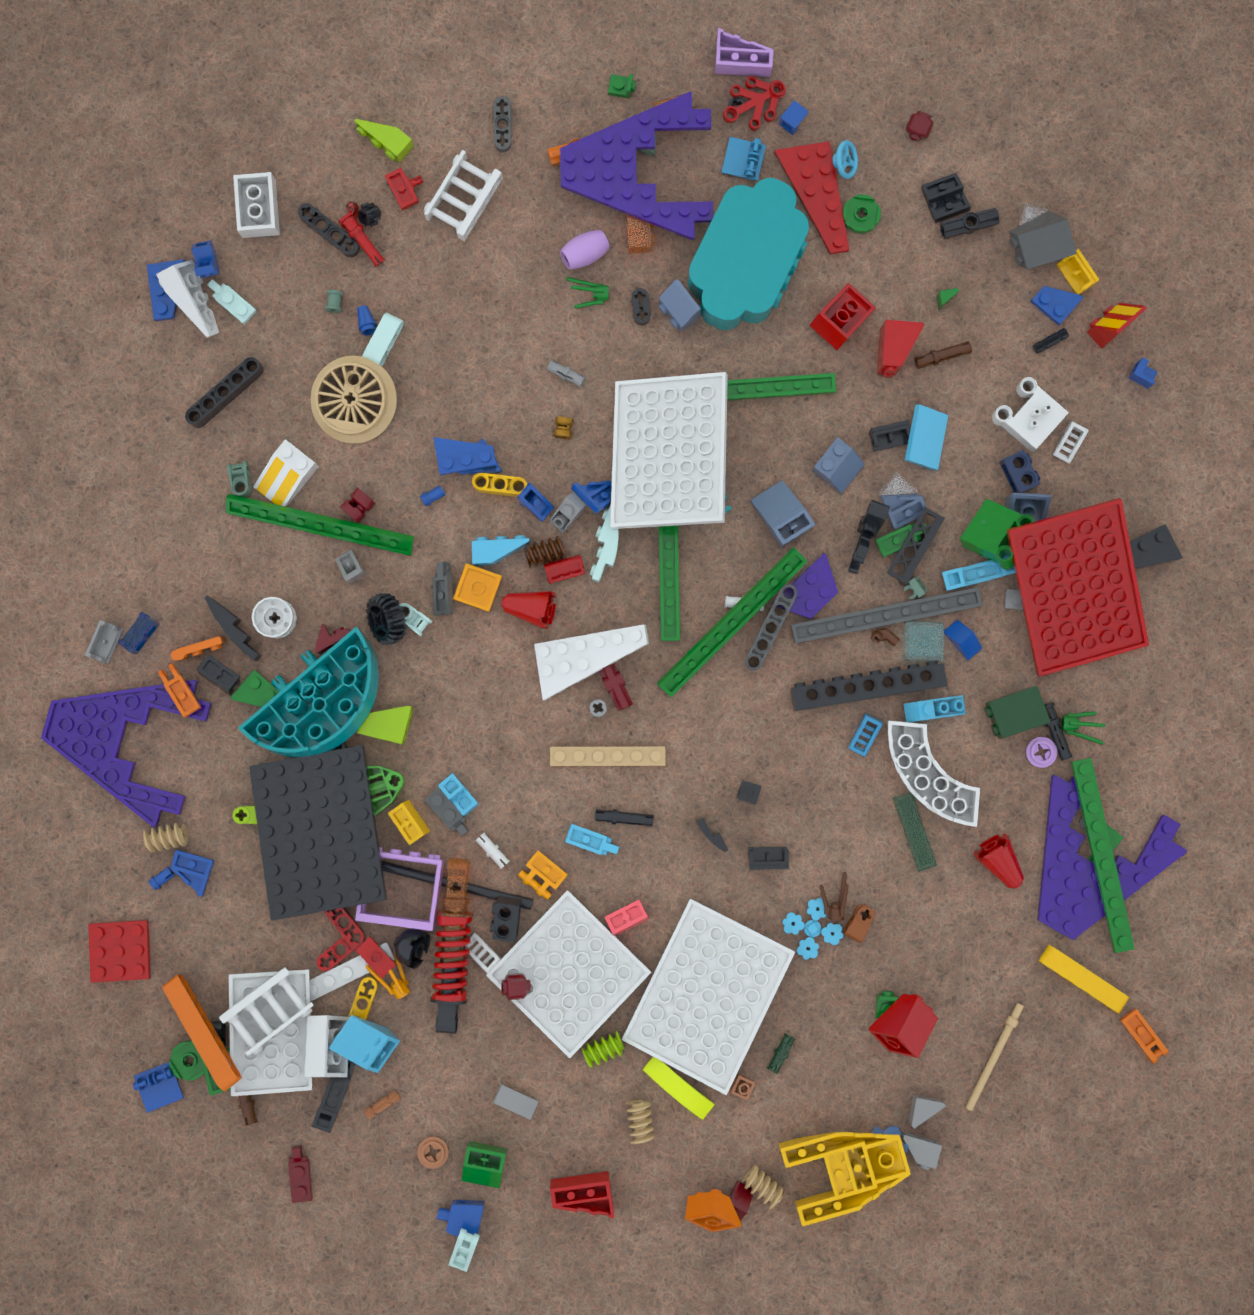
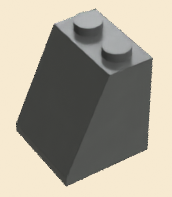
M1047 211L1009 231L1011 237L1009 241L1016 254L1014 256L1015 262L1018 266L1027 270L1077 254L1068 219L1051 211Z

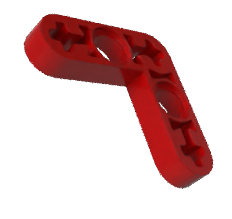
M345 908L335 909L337 912L341 910L343 912L336 919L333 918L336 915L333 910L324 911L325 915L343 937L317 958L316 964L321 971L332 969L365 941L364 931ZM341 917L349 919L348 927L343 928L339 925ZM354 925L355 928L352 931L354 932V934L359 933L361 935L359 937L360 942H358L357 940L353 942L352 933L349 932L348 934H346L345 931L349 930ZM342 944L346 947L344 955L337 954V945ZM333 954L335 958L329 961L330 966H322V958L327 959Z

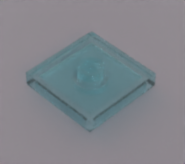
M905 622L904 660L943 661L944 623Z

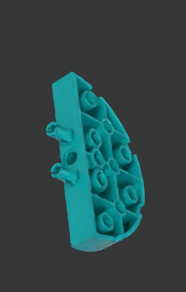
M358 627L351 630L318 660L311 650L305 651L307 656L302 654L301 659L307 664L308 668L289 684L286 683L281 675L276 676L275 678L278 681L276 682L273 679L271 683L279 693L240 725L238 729L248 739L262 748L277 755L293 758L314 756L328 752L348 740L361 727L369 715L377 695L379 682L378 663L374 649L366 635Z

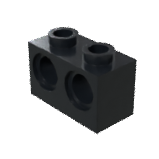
M499 896L497 902H493L492 914H495V918L491 920L490 924L493 940L516 942L522 899ZM507 907L511 912H504L502 908ZM504 925L508 927L509 930H502L500 926Z

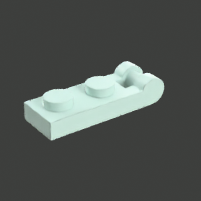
M461 1228L448 1265L467 1272L480 1235L476 1233L472 1235L467 1233V1230Z

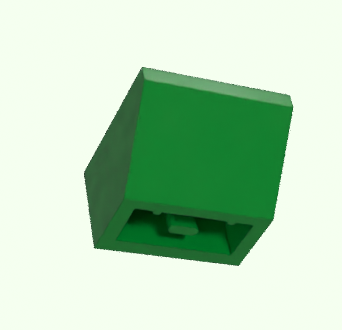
M469 1141L461 1181L500 1188L508 1148Z

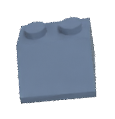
M678 279L659 297L658 308L664 315L667 313L674 329L678 328L682 332L699 319L701 308Z
M837 437L814 466L812 472L842 494L865 464L850 446Z

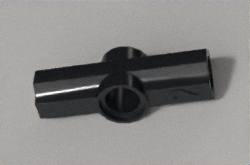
M991 208L977 213L969 212L965 216L941 222V235L944 239H948L962 234H972L974 231L998 225L1000 223L999 213L996 208ZM966 221H971L974 226H968Z

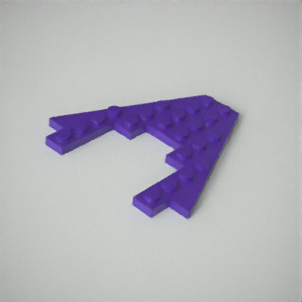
M687 92L561 147V188L687 239L694 240V223H711L713 219V201L656 202V184H637L636 150L655 149V131L711 130V109H692V92Z
M186 681L195 695L198 681ZM164 684L51 701L41 739L152 827L158 826L162 811L181 815L186 796L131 782L135 762L117 758L128 721L147 725L151 707L181 715ZM197 699L202 708L188 717L207 722L212 703Z
M1052 775L1037 920L1074 940L1104 917L1105 912L1094 864L1077 854L1085 836L1069 827L1080 807L1074 776H1072L1068 783L1060 777ZM1161 815L1135 864L1117 855L1115 864L1124 900L1187 852L1185 848L1172 842L1181 824L1165 815Z

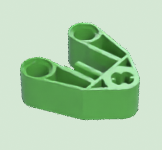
M367 766L369 781L383 776L382 780L370 784L371 796L388 790V794L372 799L374 816L376 817L395 802L406 780L402 773L389 768ZM395 775L396 778H400L398 786H396V784H392L391 782L392 780H394L393 776Z

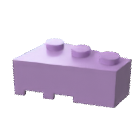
M718 28L715 74L771 77L773 49L753 41H746L736 34L731 35Z

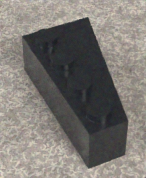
M1166 524L1130 541L1135 570L1174 562L1183 558Z

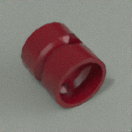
M357 487L351 493V499H346L340 508L359 523L365 517L364 512H369L376 503Z

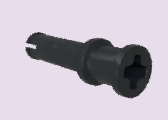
M1055 703L1044 704L1046 710H1049L1051 717H1049L1051 722L1044 726L1050 730L1061 761L1067 760L1073 756L1059 724L1061 718L1057 716L1054 708ZM1056 734L1059 735L1060 740H1061L1062 745H1063L1064 748L1061 747L1060 742H1059L1058 737H1057Z

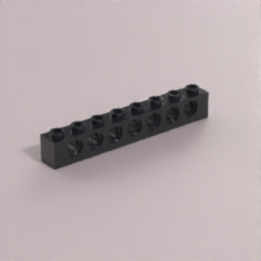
M938 661L926 662L927 666L919 667V664L907 665L908 669L900 670V667L889 668V672L881 673V670L870 671L868 676H862V673L852 674L850 679H844L843 676L833 677L831 682H825L824 679L815 680L813 685L807 686L805 682L796 683L794 688L790 689L793 710L800 711L946 687L948 684L944 663L938 664ZM922 671H926L929 674V679L926 682L920 677ZM903 674H907L910 677L908 685L904 684L901 680ZM885 677L891 680L889 688H886L882 683ZM866 680L870 681L873 685L870 691L864 689L863 684ZM847 683L854 687L852 694L845 692L844 687ZM828 686L833 687L835 690L833 697L826 695L825 690ZM808 690L815 691L816 698L814 700L807 698L806 693Z

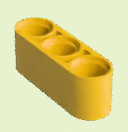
M477 473L472 478L475 490L480 493L518 497L522 491H515L514 486L517 483H522L524 488L527 486L526 481L521 477ZM479 479L486 480V484L483 487H478L476 483ZM498 481L505 482V487L503 489H496L495 484Z

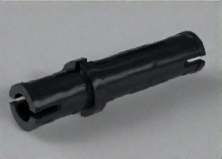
M596 809L595 821L611 822L614 825L616 823L653 826V814L620 812L617 809H613V811Z

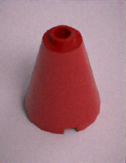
M551 591L508 593L506 597L502 598L501 607L504 608V612L542 629H549L547 625L552 624L555 616L556 604L553 603V598H556V594Z
M1003 833V837H1000L998 834L994 835L979 845L981 849L978 852L975 850L974 856L983 866L1008 888L1015 889L1022 885L1024 876L1007 834Z

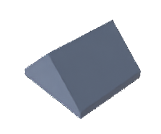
M1012 493L1006 497V507L1022 515H1031L1034 522L1047 517L1051 495Z

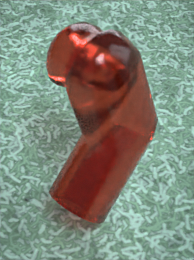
M349 201L346 204L347 213L352 211L353 217L357 221L358 204L354 201Z

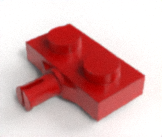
M402 168L385 175V179L402 211L419 203L414 193V187L424 183L420 175L409 180Z

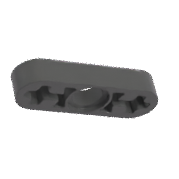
M504 96L497 97L494 101V144L499 152H507L511 148V104L509 99ZM502 102L505 104L504 115L501 114L499 107ZM501 120H505L508 123V126L504 129H500L497 126ZM501 134H504L505 142H508L504 146L498 143L501 142Z

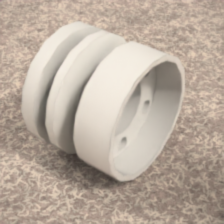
M264 598L253 609V626L260 634L266 637L276 639L286 637L296 626V611L290 603L281 598ZM275 613L277 616H280V620H277L276 624L275 621L271 620Z

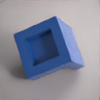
M794 100L780 117L779 125L794 135L798 131L799 124L807 116L808 110Z
M1142 357L1137 361L1128 378L1146 388H1150L1155 383L1154 378L1157 371L1148 367L1149 360Z

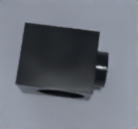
M742 780L736 799L756 805L762 786Z

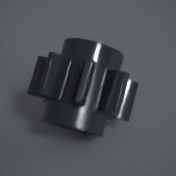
M367 202L361 204L362 209L358 210L359 221L365 224V226L370 225L373 227L378 225L377 220L381 219L379 207L374 205V203L369 204Z

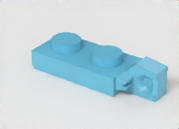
M571 824L565 840L566 843L600 855H607V852L617 854L620 848L611 844L612 839L608 838V836Z

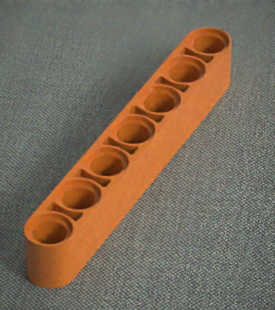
M177 974L164 984L162 989L215 1083L222 1091L226 1092L242 1079V1076L188 982L181 974Z

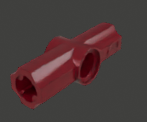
M615 663L600 670L603 677L602 681L608 693L611 694L618 711L633 705L625 688L626 684L620 671H617Z

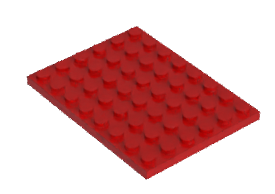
M1122 499L1109 500L1007 529L1034 664L1039 677L1149 646Z

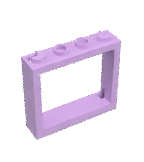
M379 847L381 858L437 865L430 919L423 920L366 912L367 904L357 905L355 921L428 931L435 930L445 859H440V855L435 854L423 857L420 852L409 851V855L401 854L402 850L390 849V852L382 851V847Z

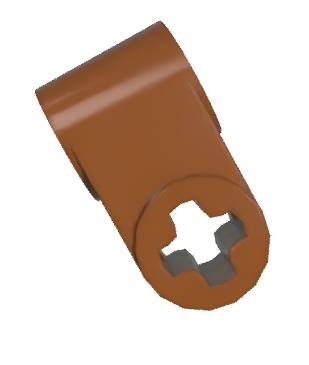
M859 904L847 922L843 935L862 943L874 919V911L866 904ZM861 911H866L868 916H863L862 918Z

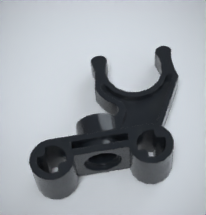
M875 500L870 501L865 515H862L857 528V532H860L861 535L853 553L848 572L858 573L860 564H863L871 538L877 537L887 518L890 509L889 505Z

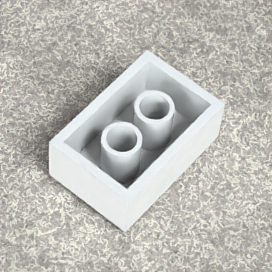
M266 172L233 175L237 231L241 237L251 238L280 235L277 187L273 174Z
M329 1015L307 1016L304 1077H347L348 1059L331 1051L329 1046L350 1017Z

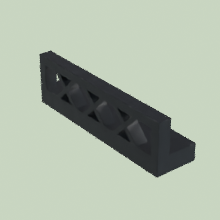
M924 507L886 574L899 580V584L906 586L945 518ZM925 513L935 518L932 525L924 527L922 519ZM922 530L924 534L923 541L915 543L913 538L914 532ZM913 547L914 557L905 559L904 550ZM904 563L905 572L903 576L893 572L895 565Z

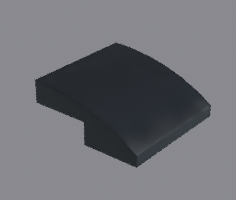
M957 173L921 185L924 198L935 223L970 211L971 206L963 192L964 186Z
M704 818L695 821L710 842L722 851H728L721 834L718 831L711 834Z

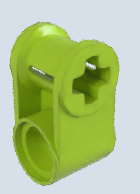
M255 805L237 807L233 811L232 817L236 823L257 825ZM242 810L243 813H247V817H244L243 820L242 817H239V813H242Z

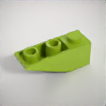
M360 119L354 120L357 127L356 131L363 137H369L371 139L370 142L377 149L381 147L385 151V155L392 161L395 159L400 163L414 147L412 139L397 127Z

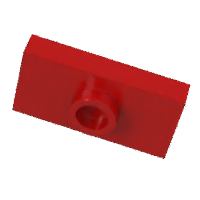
M581 555L544 564L549 584L586 574Z
M371 936L355 950L381 978L386 976L389 970H392L397 965Z

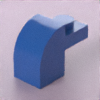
M212 240L193 244L191 250L196 262L194 267L196 276L204 278L218 275L219 266Z

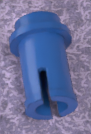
M439 485L427 493L423 492L420 498L425 506H431L432 502L445 496V493Z
M168 866L155 877L151 876L149 884L154 890L161 889L163 884L172 877H175V874L172 870H169Z

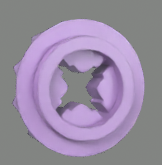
M1037 737L1029 742L1026 748V758L1036 767H1048L1057 757V748L1050 739ZM1039 747L1045 750L1048 749V751H1046L1043 754V758L1041 757V755H1034L1036 754V752L1039 751Z

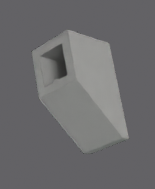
M573 491L564 499L549 521L564 533L585 511L588 505Z

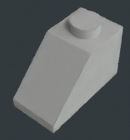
M901 1131V1137L904 1143L909 1146L908 1150L918 1164V1167L929 1170L930 1167L936 1169L942 1145L938 1141Z

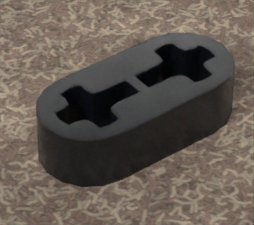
M638 288L632 293V308L634 321L642 326L649 323L651 313L648 292L643 288ZM639 293L642 297H645L642 300L643 305H639V300L635 299ZM640 309H643L644 315H647L644 320L637 317L640 315Z

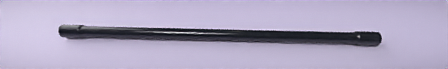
M381 861L382 869L385 872L431 884L435 883V874ZM442 877L441 886L493 900H497L499 896L522 899L521 908L531 910L534 900L532 898Z

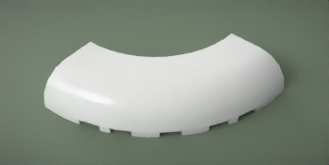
M888 721V742L892 760L899 776L909 791L923 805L939 816L956 823L977 827L980 788L968 786L954 780L939 766L930 751L927 724Z

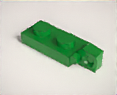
M909 524L875 540L882 558L901 549L915 524ZM922 530L914 532L913 538L915 543L921 540Z

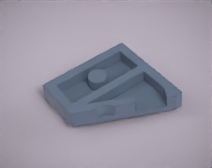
M920 494L880 496L882 503L890 506L887 516L892 528L895 530L919 518L924 507H926L924 499Z

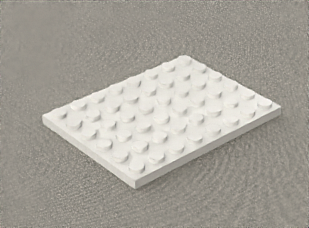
M726 372L615 381L610 527L612 529L725 523L728 381Z
M690 899L622 1040L727 1095L791 963L795 951Z

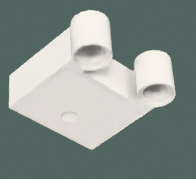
M1026 377L1017 385L1016 392L1022 398L1029 397L1028 401L1013 417L1010 407L1006 405L998 407L992 414V421L994 424L1002 426L1028 450L1034 452L1069 412L1037 385L1035 379ZM1023 384L1029 385L1030 391H1025ZM998 412H1003L1006 419H1000Z

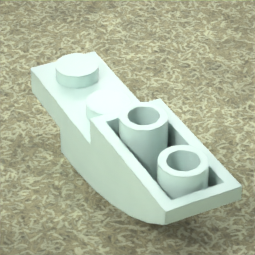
M611 505L609 509L605 508L602 519L605 520L603 527H598L595 536L598 537V543L604 545L599 547L596 555L599 558L597 565L593 564L590 571L592 581L597 583L601 580L605 566L613 568L618 550L619 531L610 527Z

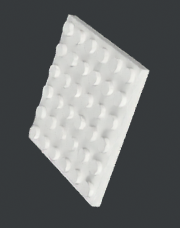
M567 890L486 976L501 990V981L505 979L506 975L523 973L526 980H530L531 991L527 992L524 999L511 1001L571 1058L647 978L651 971Z

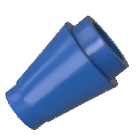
M368 306L358 307L359 331L365 336L374 334L377 324Z

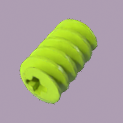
M615 1031V1038L608 1034L607 1041L601 1037L600 1044L593 1040V1047L587 1042L586 1049L584 1050L582 1046L581 1048L587 1064L590 1068H593L594 1061L597 1065H601V1058L608 1062V1055L615 1059V1052L622 1056L624 1046L618 1031Z

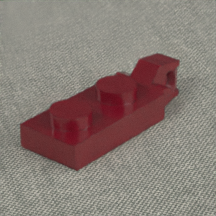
M302 1145L294 1146L292 1148V1157H289L288 1163L292 1203L312 1201L309 1160L307 1156H303Z

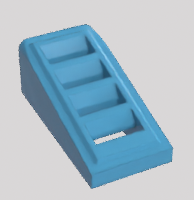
M865 712L848 749L865 757L883 725L882 720ZM867 721H869V722L875 724V725H876L875 728H873V727H871L870 725L866 724ZM863 728H865V729L871 731L872 734L870 735V734H868V733L862 731ZM862 735L868 738L869 740L868 742H866L858 737ZM856 741L863 744L865 748L863 749L855 745Z

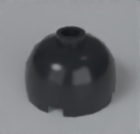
M412 928L405 930L395 938L393 944L394 953L399 963L412 969H416L424 961L421 959L423 951L427 954L430 946V936L426 934L427 932Z

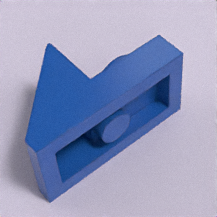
M528 483L517 497L520 505L530 510L542 522L554 508L531 483Z

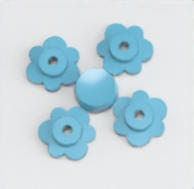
M821 898L808 901L809 908L807 913L811 915L813 920H809L805 925L801 921L802 917L792 912L788 913L786 918L782 920L783 925H785V933L797 935L799 930L804 929L806 935L809 936L805 940H800V946L797 948V953L803 955L805 960L810 957L816 958L818 955L817 949L819 945L815 943L812 937H817L821 933L826 943L830 942L832 945H837L839 939H842L844 936L841 932L842 926L840 924L833 925L828 923L827 927L821 930V925L816 920L827 915L824 914V904Z

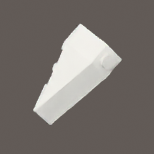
M194 260L175 264L156 274L164 291L206 337L219 333L213 311L206 304L207 300H209L207 293L203 294L201 284L204 283L203 279L195 274L194 267L196 264Z

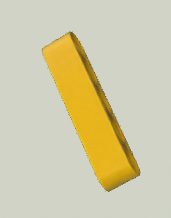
M1049 944L1038 960L1118 1014L1130 998Z

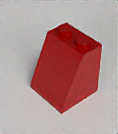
M885 320L879 334L877 374H882L884 378L896 376L924 327L923 322Z
M903 993L868 1030L889 1052L918 1058L938 1017L933 1013V1009L923 1002L922 997L917 994L909 995Z

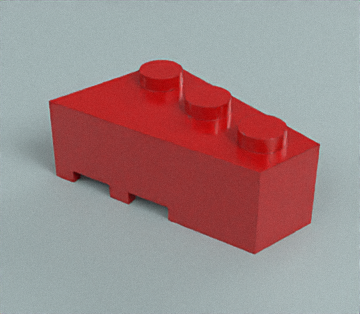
M609 1171L550 1180L553 1208L573 1212L583 1211L589 1212L591 1215L601 1214L614 1218Z

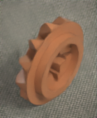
M437 1136L424 1139L417 1150L420 1163L430 1169L441 1167L449 1155L448 1146L443 1139ZM431 1146L434 1148V1150L441 1149L436 1153V1159L432 1154L426 1155L428 1152H430Z

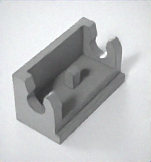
M100 620L85 656L109 664L124 629Z

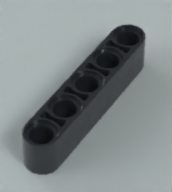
M254 357L246 358L186 411V421L195 428L203 427L263 374L262 364ZM257 364L256 370L249 371L251 365ZM243 377L241 383L235 384L236 378ZM224 389H228V394L222 397L221 392ZM213 401L214 406L211 409H207V404ZM199 414L200 417L198 421L193 422V416Z

